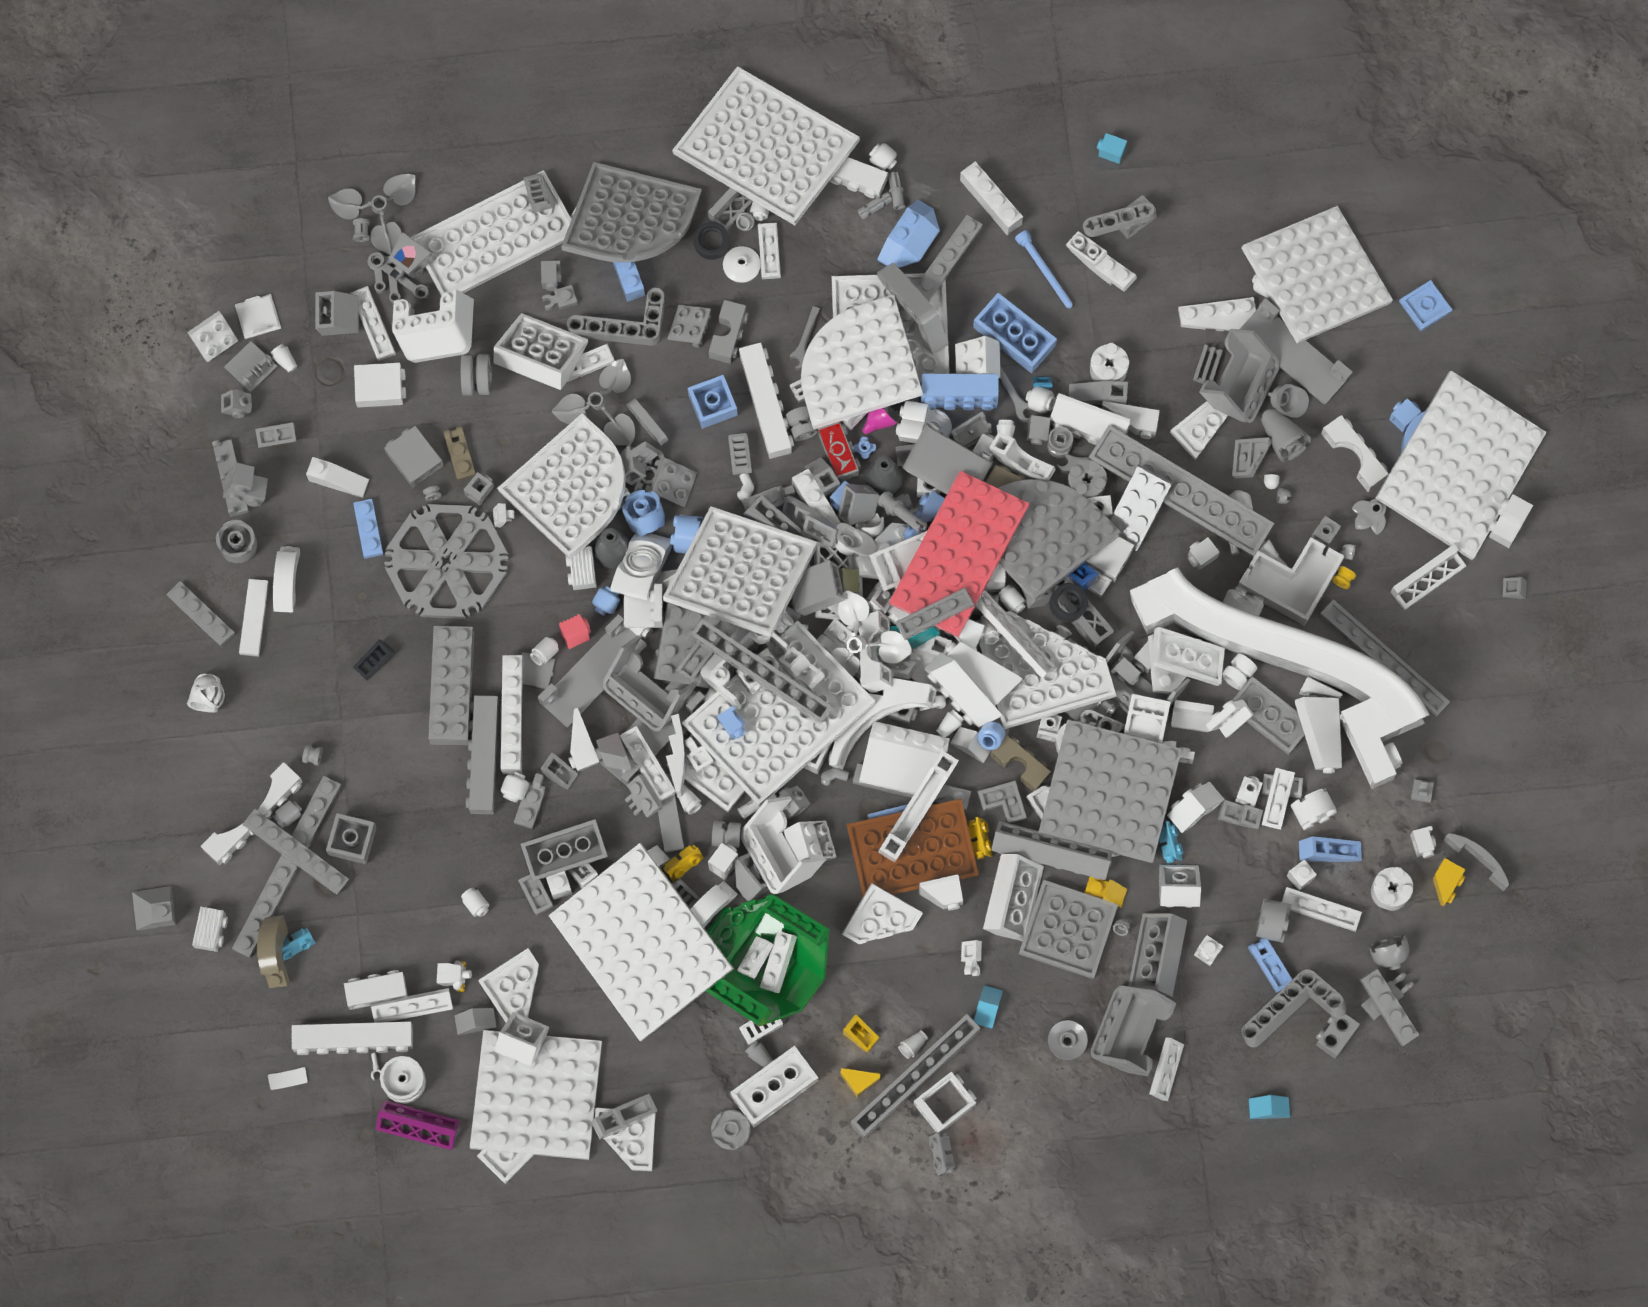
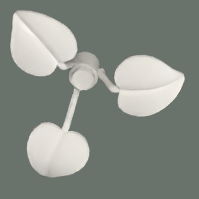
M849 590L843 592L845 601L839 603V617L846 625L856 623L852 638L847 642V648H836L830 654L851 676H854L860 668V660L853 655L865 647L881 646L879 648V655L883 661L890 664L898 663L912 653L909 641L904 640L901 633L896 631L884 632L881 635V642L866 643L862 636L857 635L859 621L865 620L869 615V604L864 597Z

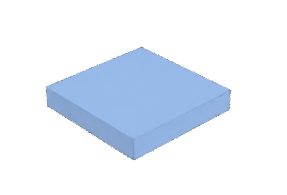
M1431 280L1399 300L1420 331L1452 312V308Z

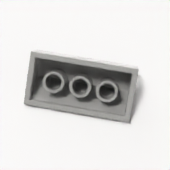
M596 820L521 844L532 881L608 857Z
M1142 914L1129 987L1155 990L1164 996L1173 997L1187 920L1174 914Z

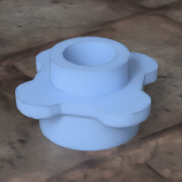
M862 437L860 442L855 444L853 448L854 452H857L861 458L867 459L872 451L876 450V445L871 444L867 437Z

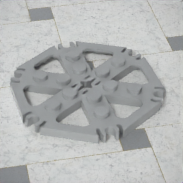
M428 504L431 512H428L427 507L422 506L424 514L419 515L414 510L416 518L414 519L410 513L387 546L385 556L392 557V560L384 562L385 570L404 606L408 603L407 609L409 611L413 606L418 607L415 612L416 615L432 618L466 619L462 613L465 611V614L471 617L469 609L475 608L477 613H479L480 609L477 604H480L483 610L507 575V572L501 571H508V567L502 566L501 562L509 560L508 556H504L508 555L489 517L487 516L485 520L486 514L484 512L480 517L475 516L478 511L477 508L462 505ZM439 513L460 514L462 521L447 542L436 521V516ZM411 527H417L429 550L402 549L400 542ZM485 529L495 545L494 551L490 553L466 552L479 531ZM450 557L451 564L443 566L442 559ZM399 570L427 571L413 592H407L398 577ZM463 572L492 573L493 579L481 595H477L473 592ZM446 581L457 602L456 607L453 609L431 607L430 603Z

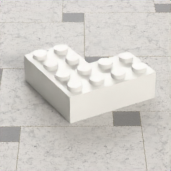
M1311 537L1292 569L1257 551L1238 587L1246 589L1247 593L1252 596L1262 597L1265 605L1305 626L1340 567L1344 555L1331 548L1328 549L1326 556L1322 555L1326 545Z

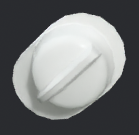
M846 523L837 524L836 527L839 531L835 547L839 552L844 555L857 553L863 556H869L875 552L876 544L869 535Z

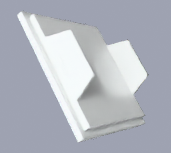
M271 294L262 297L256 296L246 299L245 302L235 304L245 339L281 329Z

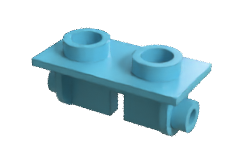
M1165 821L1166 826L1165 824L1162 825L1159 837L1160 843L1167 842L1168 844L1161 847L1164 860L1167 863L1174 862V858L1182 861L1183 848L1177 840L1178 829L1173 823Z
M302 928L292 934L293 941L291 942L288 937L284 939L282 948L283 961L290 959L295 954L315 944L308 928Z

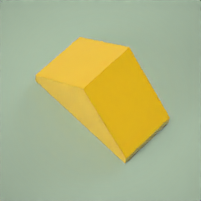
M856 1014L843 1029V1035L867 1053L880 1038Z
M841 1068V1077L856 1097H859L880 1081V1074Z

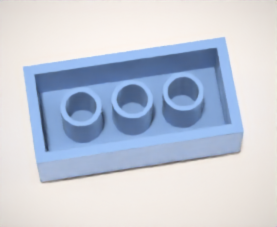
M999 293L974 319L973 328L983 336L999 341L1000 349L1031 374L1056 347L1057 338Z
M922 374L921 388L923 395L921 396V403L928 404L930 410L936 408H944L945 410H954L955 408L974 410V408H982L989 411L997 408L998 374Z

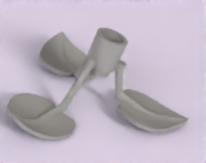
M401 174L390 178L383 188L384 193L389 198L377 195L372 199V202L369 201L360 206L362 197L354 189H343L328 197L333 211L339 217L346 220L356 219L359 215V209H365L371 206L375 213L380 214L382 226L378 225L372 229L370 239L375 248L391 255L402 233L399 226L394 222H389L385 225L383 212L386 210L387 201L393 199L395 204L402 206L409 204L414 199L415 175Z
M619 359L609 364L600 375L599 383L601 387L608 390L591 393L586 406L582 396L569 394L562 398L557 406L552 409V413L560 421L569 425L582 413L587 417L585 410L589 409L590 406L595 410L602 409L611 420V422L605 425L604 434L614 445L628 446L633 443L635 438V426L632 419L625 414H619L614 419L605 409L606 400L603 395L610 393L611 390L615 393H622L630 386L631 374L624 359Z

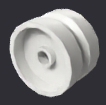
M394 1057L386 1062L381 1070V1087L387 1096L397 1103L406 1104L413 1102L425 1090V1073L418 1062L410 1057ZM400 1078H406V1080L401 1082Z

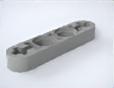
M1143 202L1090 217L1083 223L1084 233L1089 237H1095L1151 221L1155 217V208L1153 204ZM1148 209L1149 214H1145L1144 210ZM1130 213L1133 215L1131 220L1123 219L1125 214ZM1107 219H1114L1115 223L1108 226L1105 224V221ZM1089 225H1093L1094 229L1091 230Z

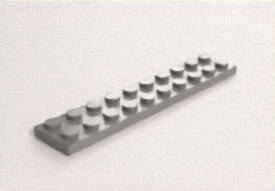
M1108 425L1089 456V459L1130 482L1138 465L1172 482L1173 484L1163 501L1164 504L1253 557L1274 525L1270 520Z

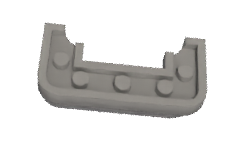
M926 423L903 464V468L907 472L948 494L960 471L983 481L993 460L986 452L974 453L944 436L940 431L942 428L937 424L931 423L930 425Z

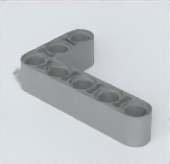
M892 262L879 270L877 276L881 283L892 295L894 294L895 299L917 322L924 344L929 352L933 354L948 345V339L938 312L896 264Z
M652 288L648 291L644 322L573 315L567 321L568 332L586 339L649 346L656 345L661 336L665 306L664 293L660 288ZM654 296L661 298L657 302L651 300ZM657 314L658 318L650 319L649 316ZM576 323L581 325L578 329H573L571 327L573 324ZM595 325L600 327L597 331L590 330ZM611 328L618 329L616 333L609 332ZM630 330L637 331L635 335L628 334ZM655 332L656 335L654 337H648L647 333Z
M1310 969L1303 970L1243 1026L1241 1031L1243 1038L1248 1046H1259L1309 998H1312L1331 1016L1342 1017L1347 1010L1341 994ZM1339 1003L1337 1007H1332L1334 1004ZM1256 1033L1254 1036L1248 1037L1250 1034Z

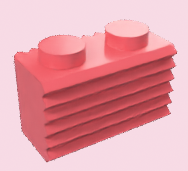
M577 614L573 618L570 617V620L567 619L563 623L560 622L561 634L568 649L590 640L589 634L591 630L585 617L582 618L581 615Z

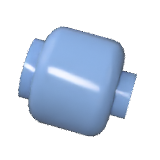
M608 586L599 588L592 601L593 605L596 606L595 611L604 616L606 613L613 614L621 601V598L618 596L619 593L611 591V588Z
M987 722L978 733V742L986 750H995L1003 742L1005 730L997 722Z

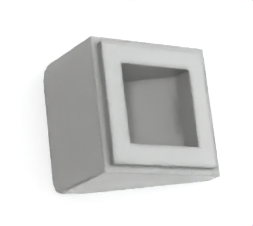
M1523 577L1503 578L1502 597L1526 599L1527 581Z

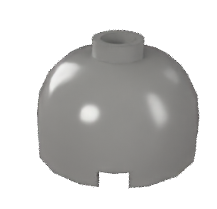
M1401 936L1389 937L1380 940L1381 944L1376 947L1374 943L1369 946L1374 962L1378 966L1389 967L1390 970L1401 968V963L1405 962L1409 957L1410 949L1406 936L1403 939Z

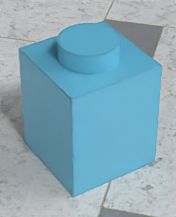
M1106 133L1104 139L1100 138L1098 142V156L1120 164L1126 149L1127 140Z

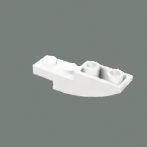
M1079 231L1066 243V246L1075 256L1108 284H1114L1125 292L1137 279L1134 273L1107 255L1106 250Z

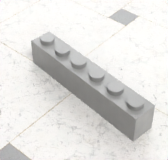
M474 696V702H470V713H473V720L469 722V732H472V739H469L468 750L472 751L467 763V768L471 770L470 777H467V789H470V796H466V808H469L470 814H494L499 699L498 696Z
M1001 821L998 823L991 851L998 852L999 854H1019L1038 864H1045L1057 869H1064L1106 880L1113 854L1111 850L1039 833L1036 830Z

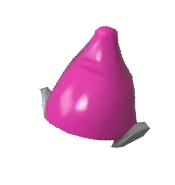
M890 406L868 412L865 426L862 429L863 433L868 434L872 431L897 424L901 418L899 411H894Z

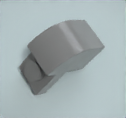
M645 441L635 448L628 445L622 451L620 456L625 468V482L632 486L646 477L644 464L658 456L657 449Z

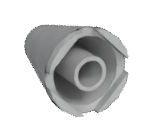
M1268 409L1263 413L1261 422L1268 437L1272 439L1271 444L1280 461L1285 462L1284 459L1286 458L1290 461L1305 451V444L1307 441L1309 444L1311 442V437L1308 433L1276 409Z

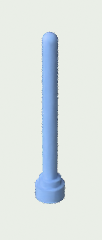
M1025 230L1015 237L1017 243L1027 249L1066 308H1071L1073 303L1032 245L1030 233Z

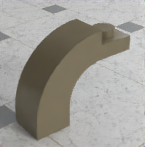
M284 916L266 917L258 933V963L261 975L266 976L269 988L284 987L290 983L282 955L283 942L289 933Z

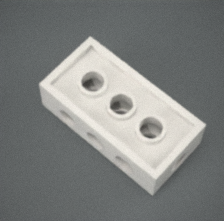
M793 1046L731 1091L730 1095L755 1128L817 1083L818 1077L798 1049ZM788 1071H793L796 1076L793 1079H788L785 1077V1074ZM777 1083L780 1087L778 1090L772 1091L769 1089V1085ZM758 1094L764 1097L759 1103L753 1101V1097Z

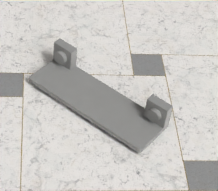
M1265 298L1258 309L1239 330L1255 331L1278 358L1279 367L1325 405L1347 381L1352 371L1339 360L1333 364L1306 340L1296 343L1285 322L1277 316L1280 310Z
M619 614L605 627L606 634L555 686L551 683L538 696L539 703L566 727L573 723L575 708H578L581 715L604 691L603 680L620 648L637 636L629 628L624 627V619ZM640 639L634 651L640 654L647 647V644Z
M670 682L664 691L669 694L672 689L679 688L682 690L687 685ZM693 691L686 704L677 713L679 714L682 727V722L705 703V696L698 691L696 693ZM639 719L627 729L628 731L637 726L655 757L670 741L669 736L676 734L672 720L660 731H653ZM623 744L632 770L624 771L606 767L603 759L599 760V762L627 786L641 772L640 767L636 765Z

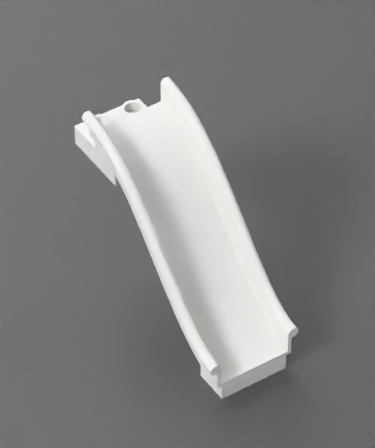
M1175 568L1162 576L1148 581V583L1130 590L1131 601L1147 635L1154 632V629L1157 627L1163 628L1175 623L1189 633L1214 645L1316 679L1362 701L1355 706L1343 710L1340 715V721L1371 789L1392 781L1397 774L1395 769L1401 767L1400 765L1402 764L1394 743L1392 742L1384 746L1382 742L1425 724L1423 718L1430 715L1415 691L1401 677L1378 661L1340 643L1245 612L1216 600L1193 586L1183 576L1179 568Z

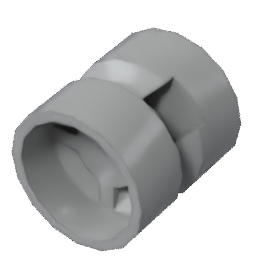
M799 407L786 414L789 426L793 427L791 432L794 441H804L817 434V429L812 427L807 407Z
M1056 427L1050 432L1047 449L1053 457L1064 458L1066 454H1070L1073 444L1071 431L1065 427Z
M724 821L713 822L712 846L719 847L723 843L724 845L730 844L734 848L740 847L741 823L730 822L726 825Z

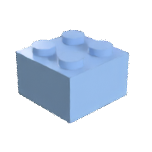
M724 375L688 388L689 398L702 429L738 416L737 407Z

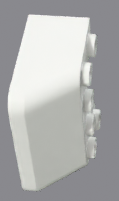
M458 290L447 291L440 299V311L414 315L415 310L411 308L408 301L404 299L394 301L392 331L406 359L417 363L466 354L470 350L472 343L474 299Z

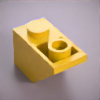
M1444 858L1433 877L1439 902L1443 907L1447 902L1451 904L1456 895L1453 892L1456 885L1460 887L1465 879L1463 875L1465 869Z

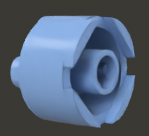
M638 490L627 496L622 510L627 524L633 532L639 536H645L647 533H651L664 526L665 513L660 499L655 492L651 491L649 493L645 492V490Z
M683 514L675 515V534L672 533L670 544L673 545V550L676 553L686 554L704 517Z

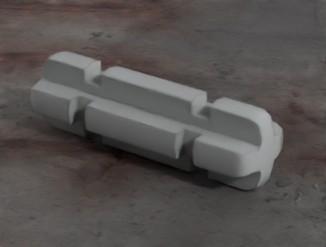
M888 192L882 194L881 198L878 197L866 204V207L863 206L858 209L859 216L865 219L869 216V213L873 214L883 208L884 204L891 203L892 197Z

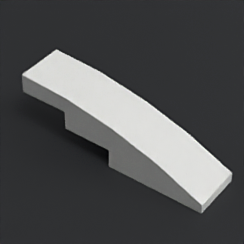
M679 714L671 716L676 734L669 736L673 754L666 756L677 797H681L685 779L686 755Z

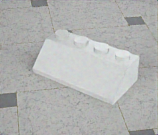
M1059 393L1050 417V426L1052 429L1065 427L1071 431L1074 438L1082 437L1087 439L1089 443L1097 445L1108 425L1127 435L1131 419Z
M940 653L925 668L928 673L927 678L933 684L937 683L941 687L939 689L941 694L946 698L949 696L953 701L951 705L958 712L961 710L964 713L963 718L969 725L974 724L980 727L1002 715L954 659Z
M1001 854L985 918L984 930L995 935L1023 941L1035 906L1044 866L1019 854Z

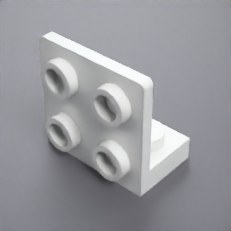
M654 584V589L650 591L647 600L624 594L625 628H663L662 584Z

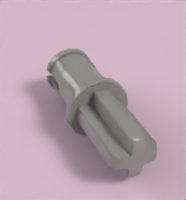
M891 172L888 174L893 208L895 210L905 208L902 194L904 189L901 187L899 173Z

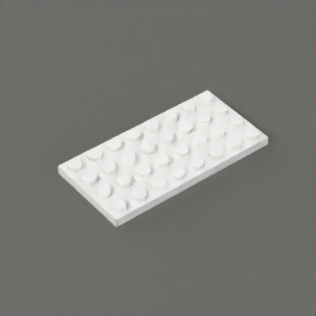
M544 170L537 174L542 173L551 209L532 213L523 180L410 237L435 257L426 266V269L441 296L445 292L452 290L465 293L563 243L571 217ZM540 180L529 181V184L538 183ZM541 186L530 188V190L539 189ZM543 192L532 194V197L541 195ZM544 198L538 199V200H534L533 202L535 203V202L543 201Z

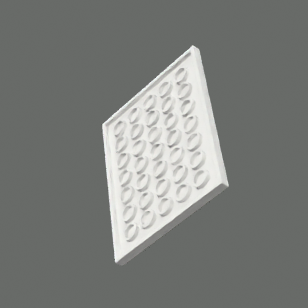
M737 66L672 151L674 155L791 224L796 225L859 143L860 138Z
M1450 371L1375 498L1450 547L1455 544L1459 549L1458 552L1472 560L1490 531L1488 529L1493 520H1496L1499 516L1498 512L1506 498L1510 497L1546 432L1453 371Z
M796 621L787 629L780 638L788 644L789 648L793 647L802 653L813 666L825 675L812 690L806 685L803 686L779 662V659L785 654L773 643L767 648L781 665L782 673L832 706L821 724H818L766 688L751 694L738 675H735L724 687L737 698L741 709H736V712L745 722L743 728L746 734L732 740L720 724L717 716L733 705L718 692L682 722L683 726L703 745L708 753L759 807L876 704L875 700L799 621ZM749 677V679H748V681H750V682L755 681V680H753V679L750 678V677Z
M642 843L635 846L549 915L639 1041L646 1039L734 969Z

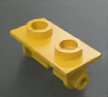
M975 817L976 820L968 821L969 825H967L970 839L977 838L978 840L971 842L974 856H976V859H983L984 855L993 857L991 851L993 844L988 837V823L985 819Z
M694 844L692 846L689 845L679 853V856L682 858L680 861L675 856L665 863L663 870L670 876L673 882L677 878H681L685 872L698 865L704 859L699 848Z

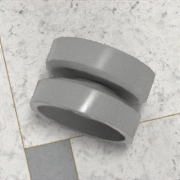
M472 354L462 355V395H473L475 393V384H477L479 395H490L492 368L489 354H479L476 366Z

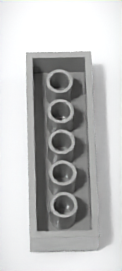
M434 626L428 737L431 745H468L470 739L469 722L471 720L470 702L472 699L474 653L473 627Z

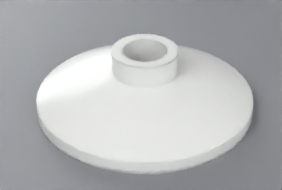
M744 246L731 249L723 260V269L727 277L739 283H745L754 279L761 267L758 254L751 248ZM744 260L745 263L741 265L738 261Z

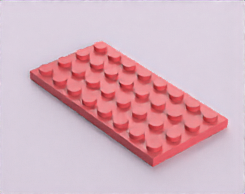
M960 471L892 595L889 604L908 614H912L966 588L974 602V606L935 625V627L959 638L1029 508V503Z

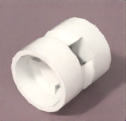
M1238 653L1231 661L1232 666H1227L1222 672V678L1233 688L1241 690L1247 683V677L1251 678L1256 672L1257 666L1249 658Z

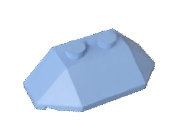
M918 199L912 203L888 236L877 260L886 266L893 262L898 268L920 262L940 232L934 209Z

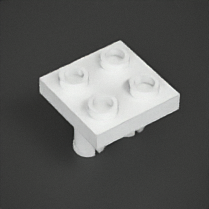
M219 311L187 332L206 362H209L238 342V339Z

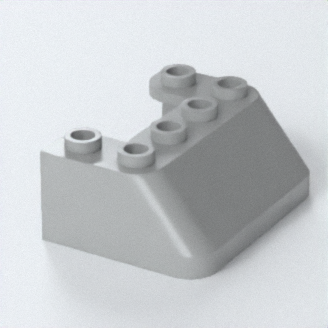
M1230 329L1225 338V346L1232 356L1218 385L1213 380H1206L1202 385L1200 394L1215 410L1241 422L1251 423L1254 421L1279 370V360L1255 331Z
M1129 986L1117 987L1113 992L1091 1048L1092 1058L1127 1073L1148 1076L1152 1069L1153 1061L1150 1057L1143 1055L1147 1042L1153 1031L1156 1019H1169L1173 1015L1176 1003L1155 990Z

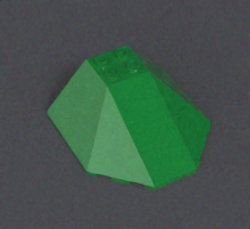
M774 894L767 895L766 898L758 901L754 899L741 903V906L735 908H724L707 933L734 969L706 990V992L759 1027L803 1011L825 980L830 929ZM777 931L797 937L780 993L760 988L771 951L755 979L737 971L756 936L774 944Z

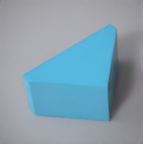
M983 986L974 1022L977 1025L993 1028L1003 990Z
M1267 1095L1250 1098V1119L1290 1118L1289 1097Z

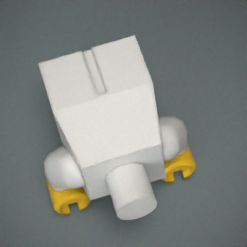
M455 961L454 964L438 963L437 983L442 986H453L457 992H464L465 978H471L472 972L471 970H466L465 961Z

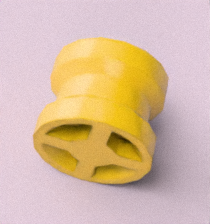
M1340 566L1337 570L1338 574L1333 577L1332 582L1340 588L1348 590L1351 586L1350 582L1355 579L1356 574L1352 570Z

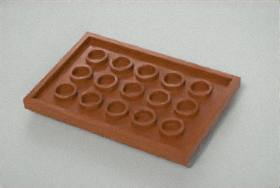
M962 799L931 805L895 863L878 851L903 812L846 824L862 897L871 883L894 895L919 889V884L926 881L957 874L959 880L979 875Z

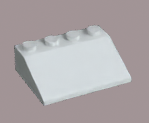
M521 313L494 346L493 363L561 390L570 379L588 344V339Z
M873 721L859 782L914 795L941 751L943 750L947 753L950 739Z

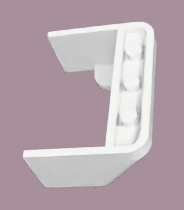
M739 627L730 637L747 649L754 642L764 644L768 640L784 653L790 649L788 644L775 633H773L772 637H768ZM714 653L701 668V676L737 710H740L741 706L737 698L724 687L730 680L728 669L732 665Z
M790 796L767 799L741 831L742 842L768 889L773 894L782 893L811 878L826 861L825 857L803 859L798 862L782 833L787 825V818L783 813V809L792 800Z

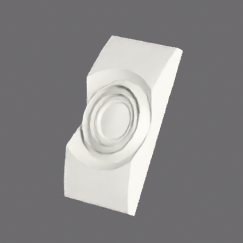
M927 531L869 555L883 591L898 586Z
M635 533L629 542L622 562L617 567L611 591L647 600L673 546L670 544L671 539L647 533L645 536H639Z
M1132 694L1124 734L1162 744L1170 702Z

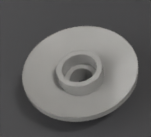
M1070 1020L1061 1021L1055 1024L1049 1032V1048L1060 1059H1076L1083 1054L1087 1047L1088 1038L1086 1031L1077 1022ZM1069 1038L1071 1044L1066 1045L1064 1039Z

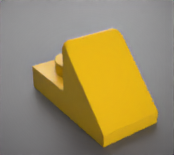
M1090 876L1084 893L1118 904V907L1121 908L1127 889L1111 879L1108 882Z

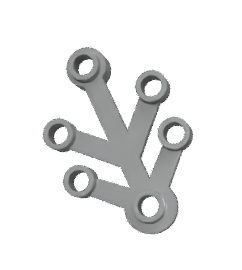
M379 252L372 253L368 257L367 262L370 269L374 270L375 291L379 294L386 291V285L382 278L383 270L389 277V299L394 304L396 300H392V297L396 295L398 296L397 300H401V296L398 293L397 280L389 275L394 269L388 265L392 262L389 260V256H384ZM380 260L381 262L380 264L376 265L374 264V261ZM424 269L417 276H421L424 273ZM404 276L398 281L413 292L416 300L425 301L429 297V291L425 285H416ZM378 285L384 286L381 290L377 289ZM420 292L425 293L423 297L418 296Z

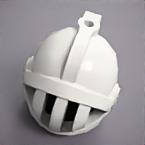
M200 674L194 681L187 705L197 711L217 712L218 708L223 704L225 697L219 677L213 674Z

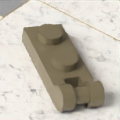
M458 426L455 430L451 431L449 429L444 430L443 433L458 482L474 477L476 474L462 426ZM459 436L460 441L452 443L451 438Z

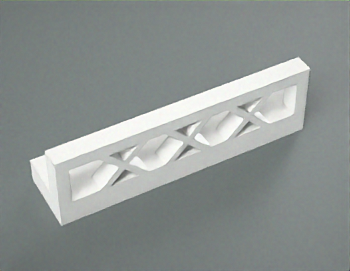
M1455 544L1392 588L1391 594L1404 610L1466 568V564L1457 554L1459 549ZM1452 558L1460 565L1456 569L1447 568V562ZM1435 570L1443 571V578L1440 580L1431 579L1432 572ZM1419 581L1428 582V587L1425 591L1416 590ZM1403 592L1413 593L1412 600L1408 603H1405L1400 596Z

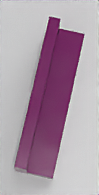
M384 1100L378 1112L375 1130L452 1150L461 1120ZM382 1119L390 1120L393 1125L390 1127L382 1125ZM407 1124L412 1130L409 1132L404 1131L401 1125ZM420 1130H428L431 1136H423ZM442 1134L450 1136V1142L442 1141L439 1136Z

